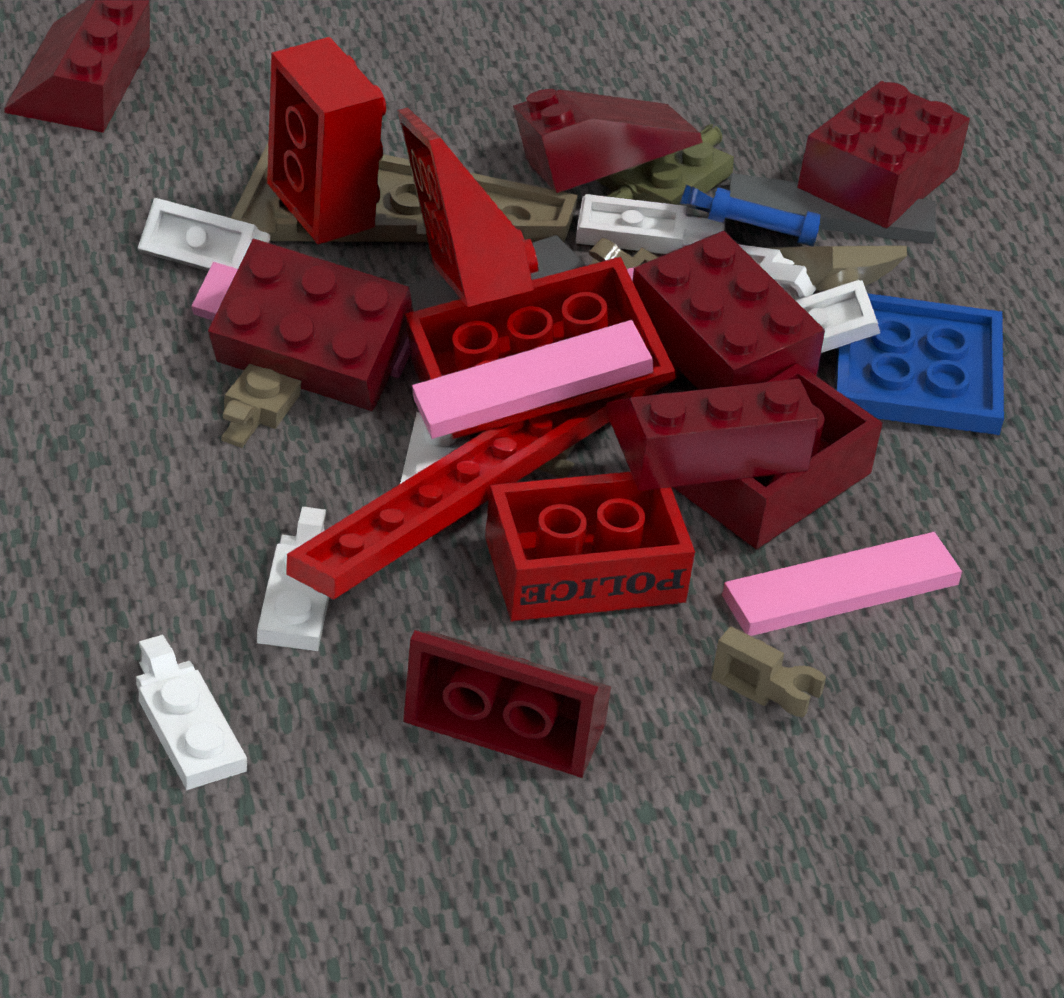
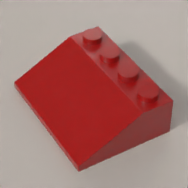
M408 107L397 110L435 269L467 307L534 291L531 273L538 272L539 268L531 239L524 240L521 230L514 227L511 220L504 215L440 136Z
M621 257L532 280L534 291L467 307L461 299L405 313L411 359L420 383L629 320L633 321L652 356L653 373L450 434L452 439L676 379L675 369Z

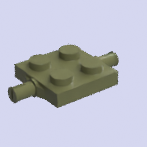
M709 124L700 131L703 143L599 178L595 181L612 191L606 197L683 205L680 204L686 184L695 187L703 193H707L733 173L734 156L713 147L722 141V133L717 126L713 128V124Z

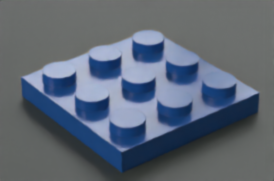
M867 293L878 322L880 334L836 348L834 389L877 419L1000 435L1004 421L1002 311Z

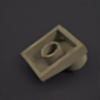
M907 246L767 247L780 250L784 258L794 262L793 265L805 266L812 285L816 287L815 294L856 280H862L864 286L871 284L892 271L907 257Z

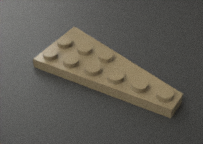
M267 143L231 218L254 224L259 231L268 233L271 236L270 241H314L267 184ZM383 154L382 160L379 161L378 185L380 201L376 204L375 227L329 241L428 242L408 159ZM470 173L504 215L511 220L514 227L521 230L524 240L531 239L533 243L557 235L565 243L576 212L578 195L566 192L556 193L554 190Z

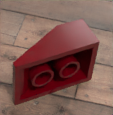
M542 89L528 95L527 101L513 105L526 158L533 169L556 193L703 143L701 133L665 103L562 89L557 91L555 89Z

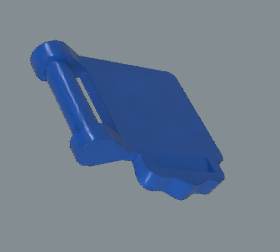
M686 184L680 204L708 212L709 220L724 223V219L728 218L796 236L798 237L797 243L811 247L815 244L819 230L821 214L807 211L805 216L730 197V190L717 188L714 197L711 198L695 187Z

